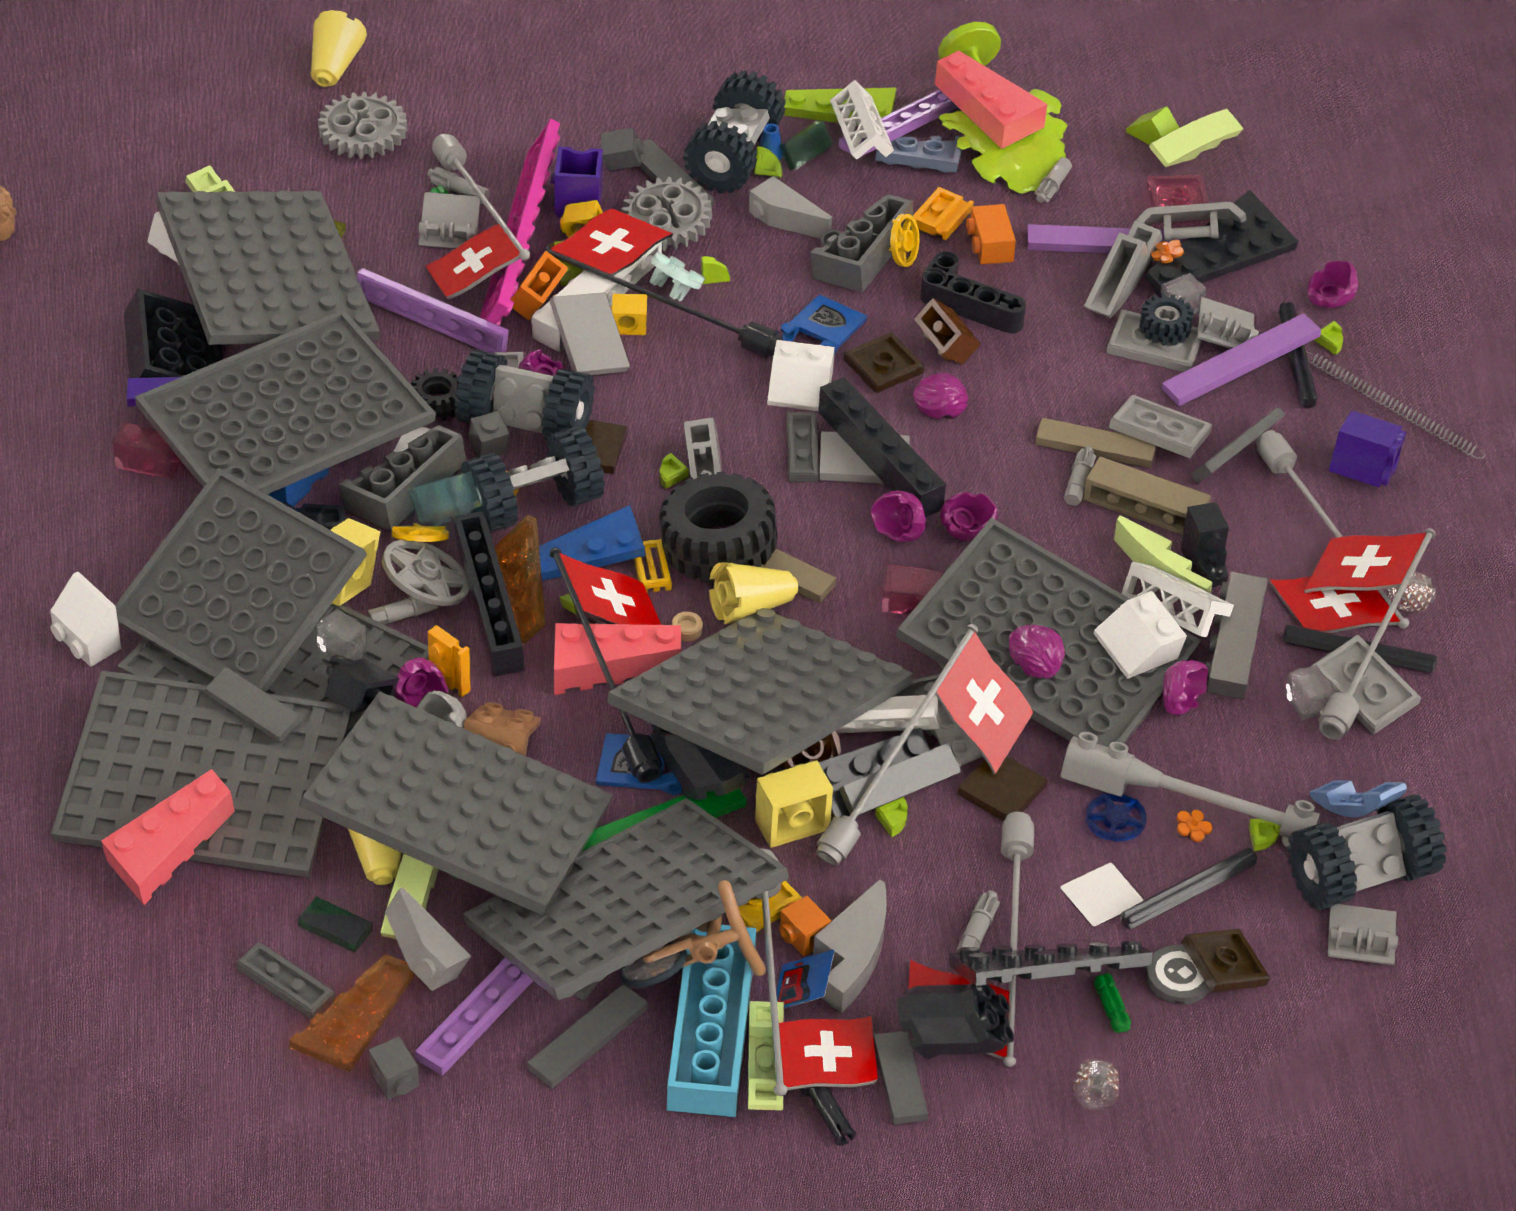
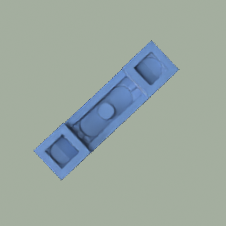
M1333 780L1309 793L1315 802L1335 814L1345 817H1362L1399 799L1405 793L1407 786L1405 782H1385L1369 791L1358 793L1355 791L1351 780Z

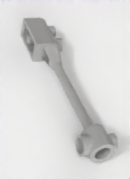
M1082 732L1079 734V737H1072L1067 748L1060 776L1061 778L1120 797L1123 795L1128 784L1154 788L1162 787L1281 825L1279 835L1283 836L1282 842L1286 847L1290 845L1288 839L1292 836V832L1318 824L1321 815L1314 812L1315 807L1311 802L1305 800L1296 801L1295 806L1289 804L1284 813L1164 775L1163 772L1135 758V755L1129 754V748L1126 744L1112 742L1109 747L1097 744L1098 737L1089 732Z

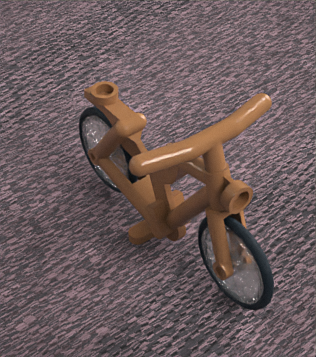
M723 880L718 884V891L731 926L730 929L721 932L722 916L716 920L708 921L696 928L701 932H707L706 936L689 933L670 941L661 949L638 958L627 967L620 968V981L632 988H642L658 984L670 978L685 966L699 961L705 964L714 962L718 949L724 948V945L737 941L752 972L756 976L764 975L766 971L765 965L748 934L730 882ZM688 948H689V951H690V953H691V954H689V955H687V951H686V949H688Z

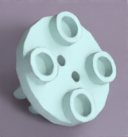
M656 251L651 259L652 264L656 268L650 283L662 287L668 277L674 278L672 282L675 284L670 293V297L682 301L691 287L700 289L705 280L699 273L690 270V272L685 270V264L673 256L668 258Z

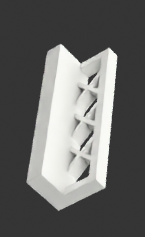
M856 80L830 100L853 157L856 159L860 158L873 146L885 157L894 151L872 96ZM851 111H854L851 118H848ZM860 124L857 131H854L856 125ZM862 138H867L860 144Z
M1137 562L1131 563L1121 593L1132 599L1150 591L1154 593L1160 589L1163 598L1161 603L1177 624L1202 637H1207L1214 614L1230 617L1234 606L1155 566ZM1139 578L1141 579L1143 591L1135 595L1133 591ZM1180 599L1183 611L1176 615L1173 603ZM1202 609L1204 612L1200 624L1197 626L1193 613Z
M926 695L891 697L836 730V733L904 731ZM936 695L933 696L912 730L919 728L921 730L939 729V699Z

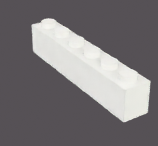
M662 242L652 247L633 265L614 276L636 284L655 266L652 264L651 259L656 251L662 253ZM584 270L575 279H571L563 290L552 297L605 292L609 305H612V294H625L629 288ZM549 301L532 316V338L561 352L565 347Z

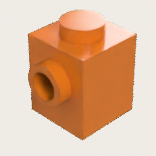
M807 895L798 901L790 902L781 910L779 932L783 940L789 944L791 943L804 957L813 952L814 936L832 921Z

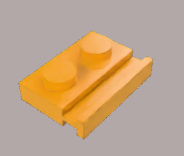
M938 187L913 216L917 222L918 229L934 236L939 234L943 240H947L971 213L974 201L966 202L962 196Z
M434 626L428 631L429 661L433 662L442 672L446 686L451 690L454 688L458 689V695L463 697L471 691L469 648L467 646L461 648L456 638L439 626Z

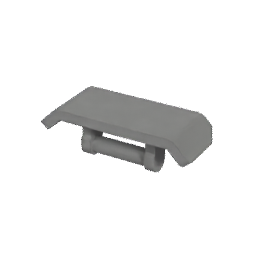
M1232 202L1147 208L1136 221L1149 226L1164 223L1165 242H1170L1173 239L1219 238L1218 219L1231 218L1242 223L1246 221V214ZM1210 220L1211 224L1210 226L1172 228L1171 222Z

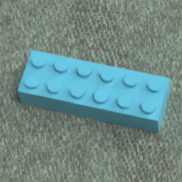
M721 925V932L730 929L731 926ZM746 927L755 947L756 928ZM696 928L691 932L701 936L707 935V932H701ZM737 941L718 949L716 959L712 963L705 964L699 961L683 967L667 1086V1111L736 1117L753 975ZM689 948L686 949L687 955L691 954Z

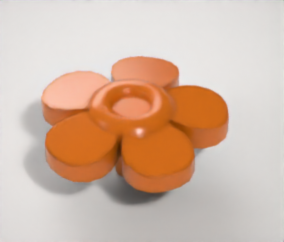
M1172 240L1169 244L1162 241L1156 245L1157 250L1153 251L1151 256L1153 260H1161L1165 264L1172 262L1173 257L1178 258L1182 256L1184 251L1179 240Z
M1195 809L1191 814L1186 811H1180L1176 817L1180 823L1177 826L1178 833L1181 836H1188L1190 833V838L1194 842L1203 841L1204 834H1209L1212 831V824L1208 821H1202L1204 814L1199 810Z

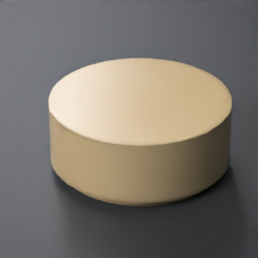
M681 612L672 619V625H681V641L690 642L701 636L703 621L696 613Z

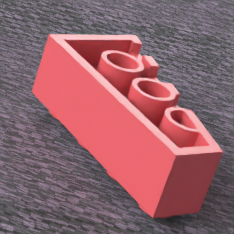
M960 51L937 61L935 85L1001 149L1044 128L1047 103Z
M556 623L554 695L564 694L565 689L579 687L580 691L593 689V684L607 682L583 625ZM589 624L615 685L623 684L626 679L637 677L681 652V625Z
M211 769L101 841L107 862L143 905L152 898L151 894L160 885H165L172 877L171 873L183 861L187 862L193 856L194 849L203 840L207 841L235 812L231 791Z

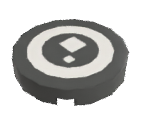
M1183 945L1165 946L1152 955V965L1147 966L1146 970L1147 983L1152 992L1162 1000L1175 1004V1001L1184 1002L1183 1005L1193 1004L1202 1000L1210 991Z

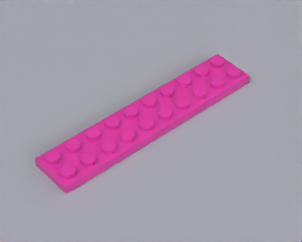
M551 118L526 153L506 222L507 227L518 242L527 250L530 247L527 241H529L535 230V226L532 223L540 212V207L537 204L541 202L545 194V189L542 186L546 184L550 176V171L547 168L551 166L556 155L552 151L558 145L561 137L557 134L560 123ZM522 259L491 275L479 318L500 326L501 317L509 315L514 304L511 298L515 295L519 286V282L516 279L519 278L525 265L521 262Z

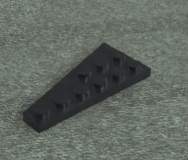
M1249 190L1234 202L1246 214V221L1240 223L1231 218L1218 219L1219 238H1188L1181 244L1184 251L1182 256L1178 258L1173 257V261L1170 263L1158 262L1147 271L1146 280L1160 296L1161 294L1169 295L1296 250L1298 240Z
M1137 941L1121 942V947H1109V944L1104 942L1089 943V948H1077L1076 944L1070 943L1058 944L1057 949H1045L1043 945H1026L1025 950L1012 951L1013 948L1010 946H994L992 951L980 952V948L962 947L959 953H949V967L975 986L986 985V979L1000 983L1012 982L1013 975L1018 974L1022 979L1033 980L1075 975V968L1087 970L1090 973L1100 972L1101 965L1107 964V967L1112 969L1152 965V952L1141 946V942Z

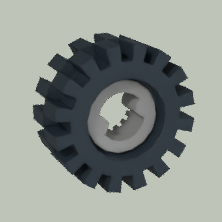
M1161 294L1160 298L1157 295L1152 296L1151 300L1148 298L1142 306L1140 318L1141 333H1145V338L1148 340L1153 338V343L1156 344L1158 341H1163L1162 345L1166 346L1168 342H1171L1172 345H1177V340L1180 343L1184 342L1185 337L1188 338L1190 335L1193 321V308L1190 309L1191 305L1189 302L1184 304L1185 299L1180 297L1176 300V295L1172 294L1170 298H1166V294Z

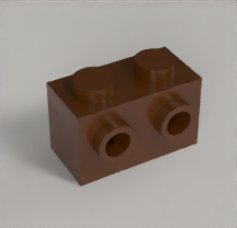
M934 298L914 318L922 328L924 337L935 344L938 348L937 353L948 362L954 360L963 365L981 345L954 310Z

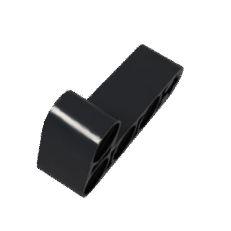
M949 251L937 253L924 270L920 294L923 303L928 304L934 298L952 308L960 317L1006 333H1017L1023 329L1026 310L1025 300L1017 295L958 275L959 257L955 253Z

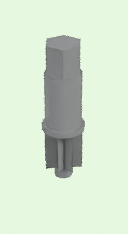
M1061 157L1047 176L1042 179L1040 186L1034 193L1037 195L1036 199L1038 202L1042 203L1045 201L1048 203L1059 190V186L1072 168L1069 159Z
M435 167L434 170L429 169L427 176L431 179L430 183L437 186L441 185L447 191H453L459 195L478 197L467 180L459 177L456 173L440 167ZM477 184L479 189L488 199L490 196V190Z
M1086 446L1084 449L1081 448L1073 463L1072 473L1064 495V500L1068 505L1077 506L1082 500L1086 478L1091 472L1096 459V455L1093 454L1094 451L1090 446Z
M409 596L407 599L368 610V617L386 625L436 610L438 605L429 604Z
M990 890L987 894L983 892L980 895L957 947V953L960 952L962 947H980L1000 904L997 901L996 892Z

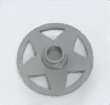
M398 540L389 544L382 555L383 568L391 581L402 591L420 601L439 606H451L460 603L469 591L463 568L447 553L430 544ZM404 548L418 549L420 551L415 555L404 550ZM440 559L443 562H445L451 569L442 566L440 563ZM391 560L402 568L398 574L395 572ZM448 587H461V591L455 596H451Z

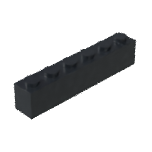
M845 377L821 386L818 413L891 491L898 490L915 495L922 504L925 517L941 511L945 499L946 483Z
M480 511L454 516L456 543L493 675L495 677L525 671L523 645L485 513Z

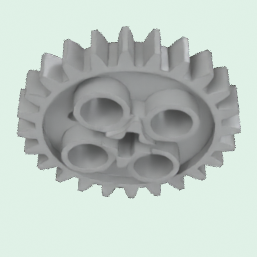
M353 92L351 94L352 98L341 95V101L333 99L332 106L325 105V111L320 112V119H318L319 137L323 138L324 145L329 144V150L338 148V155L348 152V158L358 154L359 158L362 159L364 154L374 158V153L378 152L383 156L385 155L384 149L394 151V145H401V139L406 138L408 130L406 112H403L402 106H396V100L388 102L386 95L380 99L377 98V93H374L371 97H367L366 92H363L359 97Z
M668 177L666 182L656 178V184H652L647 180L645 188L637 185V193H628L629 199H624V207L621 208L622 213L673 233L672 237L662 241L663 251H666L668 245H672L673 249L677 250L679 243L688 247L689 239L697 242V234L705 235V228H710V220H712L711 200H708L707 192L702 193L701 186L693 188L692 181L687 182L685 185L682 184V178H679L676 182H672L671 177Z

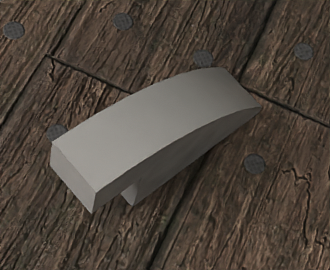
M1134 221L1128 235L1119 232L1084 305L1085 309L1111 318L1122 307L1147 270L1152 260L1151 253L1157 250L1156 245L1162 241L1161 230Z
M882 880L877 881L814 936L813 955L835 950L826 993L821 999L840 1013L857 998L867 984L876 967L882 949L886 919V887Z

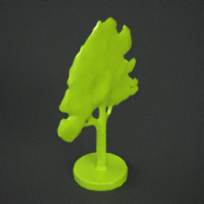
M971 22L952 30L942 40L938 48V57L942 59L960 51L986 66L996 57L1001 47V38L995 27L989 23ZM1033 89L1029 93L1047 103L1044 128L1003 149L988 137L963 111L944 113L939 116V119L943 121V126L949 130L954 128L965 135L958 138L956 147L962 150L971 147L973 150L980 151L982 155L972 159V164L982 178L993 184L995 179L1001 176L1007 181L1010 189L1020 194L1036 191L1042 179L1047 176L1061 157L1066 158L1064 152L1065 144L1060 139L1063 138V133L1068 125L1063 120L1048 114L1050 112L1059 114L1062 105L1057 98L1039 89Z

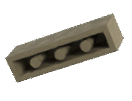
M1100 456L1086 478L1083 500L1183 535L1187 507L1210 503L1211 495Z

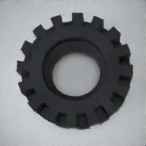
M433 368L432 373H429L428 369L424 370L423 376L418 373L415 376L416 380H412L411 386L435 411V422H437L438 417H441L442 421H446L448 415L451 418L456 417L455 410L457 407L455 406V400L457 395L455 393L456 388L459 386V377L456 378V373L452 371L448 374V369L444 368L442 372H438V368ZM442 393V394H445V395H443V396H431L430 394Z

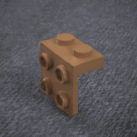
M487 702L484 705H480L465 720L464 729L526 756L528 738L540 726L541 718L533 716L534 713L529 710L517 709L511 711L503 709L501 704Z

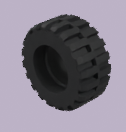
M717 472L716 475L701 474L699 478L685 480L682 486L677 485L671 491V495L668 494L663 501L659 512V520L666 559L673 568L681 574L686 573V576L691 579L701 578L703 582L712 583L715 579L709 580L710 573L713 567L721 562L761 567V564L765 565L772 557L777 547L778 535L773 498L761 484L758 485V482L750 477L745 479L741 474L733 473L732 475H726L725 472ZM715 525H732L723 529H705Z

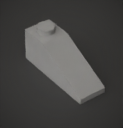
M774 176L749 191V213L768 226L821 239L825 232L832 230L831 215Z
M713 417L684 422L691 478H699L701 474L705 473L716 475L717 472H722L717 428Z
M403 887L400 888L387 907L385 914L409 968L433 991L457 979L471 955Z

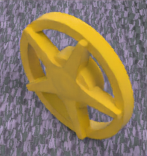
M900 214L892 221L891 247L889 251H891L893 259L898 266L909 267L914 263L918 254L919 229L912 215ZM906 219L903 227H901L902 221ZM911 251L909 258L906 260V252Z
M413 523V526H393L392 537L406 541L435 542L449 539V531L445 529V526H421Z

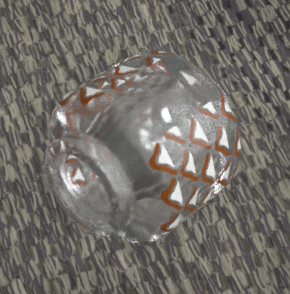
M1414 572L1396 608L1415 613L1423 612L1428 605L1434 602L1436 597V589L1432 585L1431 578L1426 574ZM1399 587L1388 588V597L1391 601H1393Z
M1092 1059L1081 1064L1077 1069L1074 1081V1097L1077 1102L1090 1110H1104L1111 1107L1115 1103L1119 1092L1120 1080L1118 1071L1112 1064L1101 1059Z

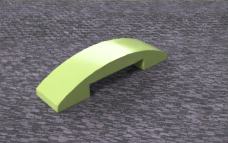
M750 1001L748 1109L783 1110V1096H778L774 1092L777 1081L770 1002ZM777 1002L778 1021L782 1023L784 1019V1002Z

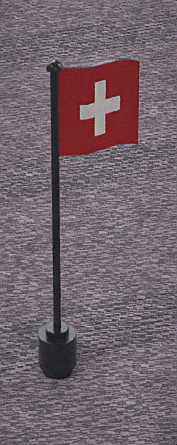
M613 208L594 217L570 238L552 248L551 246H546L543 249V253L547 251L559 260L641 294H647L648 297L739 334L738 340L741 341V348L765 358L774 356L777 340L783 341V337L778 335V331L751 321L749 325L744 324L740 329L615 277L614 275L633 265L652 247L672 237L673 233Z
M552 548L550 550V557L556 561L610 690H613L616 686L586 616L606 624L661 625V622L642 582L622 573L588 565L561 554L562 552L559 548ZM619 709L630 735L622 746V752L631 773L641 783L652 782L662 774L661 767L663 764L658 751L653 744L651 736L641 733L636 734L627 712Z

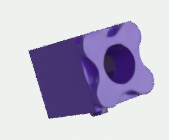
M558 146L555 173L551 174L550 184H554L555 214L557 217H563L565 207L568 204L598 200L599 205H601L603 149L590 148L587 151H576L571 147Z
M1351 411L1339 430L1329 471L1376 487L1381 485L1387 487L1392 474L1395 473L1398 467L1407 432L1402 430V426Z

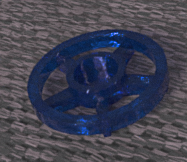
M1103 793L1088 805L1086 823L1094 834L1103 839L1127 841L1139 836L1146 826L1147 814L1142 804L1138 802V799L1124 794L1120 797L1114 794ZM1112 801L1123 802L1126 804L1122 806L1115 805ZM1105 804L1106 809L1104 811L1092 813L1098 805ZM1133 808L1140 814L1141 821L1130 816L1129 812ZM1093 820H1103L1105 826L1110 828L1111 831L1107 832L1099 828ZM1127 825L1136 827L1130 832L1115 833L1116 830L1124 829Z

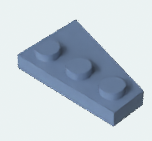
M930 136V140L917 141L914 137H899L891 141L894 151L887 157L877 149L875 161H882L889 165H909L917 169H936L944 173L957 172L962 149L956 146L958 138L962 136H955V141H941V136Z

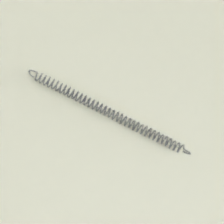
M1318 353L1314 356L1313 361L1309 362L1313 363V366H1317L1318 369L1321 368L1322 371H1326L1327 374L1330 373L1331 376H1335V379L1339 378L1340 381H1344V384L1349 385V382L1354 377V374H1352L1349 378V381L1345 383V379L1348 377L1350 372L1348 371L1344 379L1341 380L1340 377L1345 372V369H1343L1340 373V376L1337 378L1336 374L1339 372L1341 368L1340 366L1337 368L1335 374L1332 375L1331 373L1335 369L1336 364L1332 366L1330 372H1327V369L1331 366L1332 361H1330L1326 369L1323 370V366L1326 364L1327 359L1323 361L1321 367H1318V364L1322 361L1323 356H1321L1317 364L1314 365V361L1317 359ZM1358 377L1355 378L1352 385H1349V387L1353 386V389H1357L1358 392L1362 391V394H1366L1367 397L1371 396V399H1375V401L1381 392V390H1378L1375 398H1372V395L1376 391V387H1374V389L1371 392V395L1368 396L1367 393L1372 387L1371 384L1367 388V391L1363 393V389L1367 386V382L1364 383L1362 390L1359 391L1358 387L1362 384L1363 379H1361L1358 383V386L1354 388V384L1357 382ZM1385 392L1381 395L1379 400L1380 405L1384 404V407H1389V410H1393L1394 413L1398 412V415H1402L1403 418L1407 417L1408 421L1411 420L1412 423L1416 422L1417 426L1420 425L1421 428H1425V431H1429L1430 434L1434 433V436H1439V439L1444 440L1445 436L1448 434L1449 429H1447L1444 436L1440 438V434L1444 430L1443 426L1439 434L1435 435V432L1439 428L1440 424L1436 426L1434 432H1431L1432 427L1435 425V421H1433V423L1431 424L1430 429L1426 430V426L1430 423L1431 418L1428 419L1426 425L1422 427V423L1425 421L1426 416L1423 417L1421 423L1418 425L1417 421L1420 419L1422 415L1421 413L1418 415L1416 421L1413 422L1412 419L1417 414V411L1413 413L1411 419H1408V416L1412 412V408L1408 411L1407 416L1404 417L1403 414L1407 410L1408 405H1406L1403 412L1399 414V410L1402 408L1403 403L1400 404L1397 411H1394V408L1398 405L1399 400H1397L1394 404V407L1390 409V405L1393 403L1394 397L1391 399L1389 405L1385 406V403L1388 401L1390 395L1386 397L1383 404L1381 403V400L1385 396ZM1451 432L1449 438L1446 440L1448 441V444H1452L1453 447L1457 446L1458 450L1462 449V452H1466L1467 455L1471 454V456L1476 459H1483L1485 457L1484 452V456L1482 458H1477L1472 455L1477 445L1473 447L1471 453H1467L1468 449L1472 445V442L1468 445L1467 449L1463 451V447L1466 445L1467 440L1464 441L1461 448H1458V445L1461 443L1463 437H1461L1458 441V444L1454 446V442L1458 438V434L1454 437L1453 442L1449 443V439L1453 436L1454 432Z

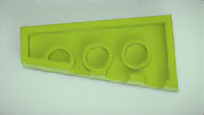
M864 88L872 96L880 118L892 113L896 98V88ZM843 89L786 90L784 97L786 101L784 108L786 110L783 116L839 123L830 100ZM851 111L848 118H851L854 111Z

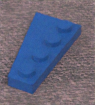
M629 505L519 555L528 585L562 576L555 559L550 557V550L552 548H559L562 552L561 554L596 567L646 556L631 506Z

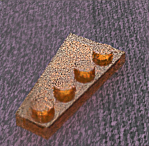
M527 515L494 547L523 644H526L546 625L537 518Z
M385 954L356 980L354 987L347 993L342 992L333 1000V1005L322 1015L318 1013L311 1019L309 1027L301 1034L297 1032L289 1039V1048L350 1073L415 976V973L409 968L407 962Z

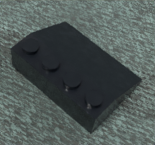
M137 289L124 311L129 378L183 377L223 360L222 344L209 345L193 304Z

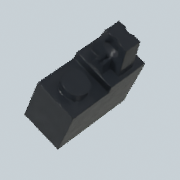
M1217 502L1187 507L1181 543V551L1184 558L1192 561L1191 571L1213 582L1212 587L1222 586V583L1228 580L1225 567L1227 557L1225 546L1229 526Z
M333 655L326 669L329 677L325 696L354 713L361 712L368 708L379 691L393 696L400 678L366 659L352 660L341 655Z

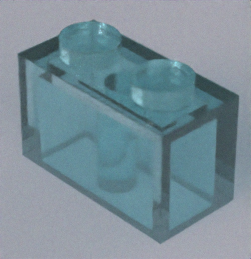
M471 471L431 481L409 489L420 524L432 521L433 526L450 522V516L454 520V516L470 514V510L481 507Z

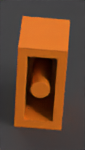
M1005 204L972 206L971 218L966 220L967 234L972 235V251L974 254H978L980 264L1014 262L1016 240Z
M545 251L518 286L515 295L511 298V301L514 302L512 308L527 320H530L533 314L544 304L568 270V267Z

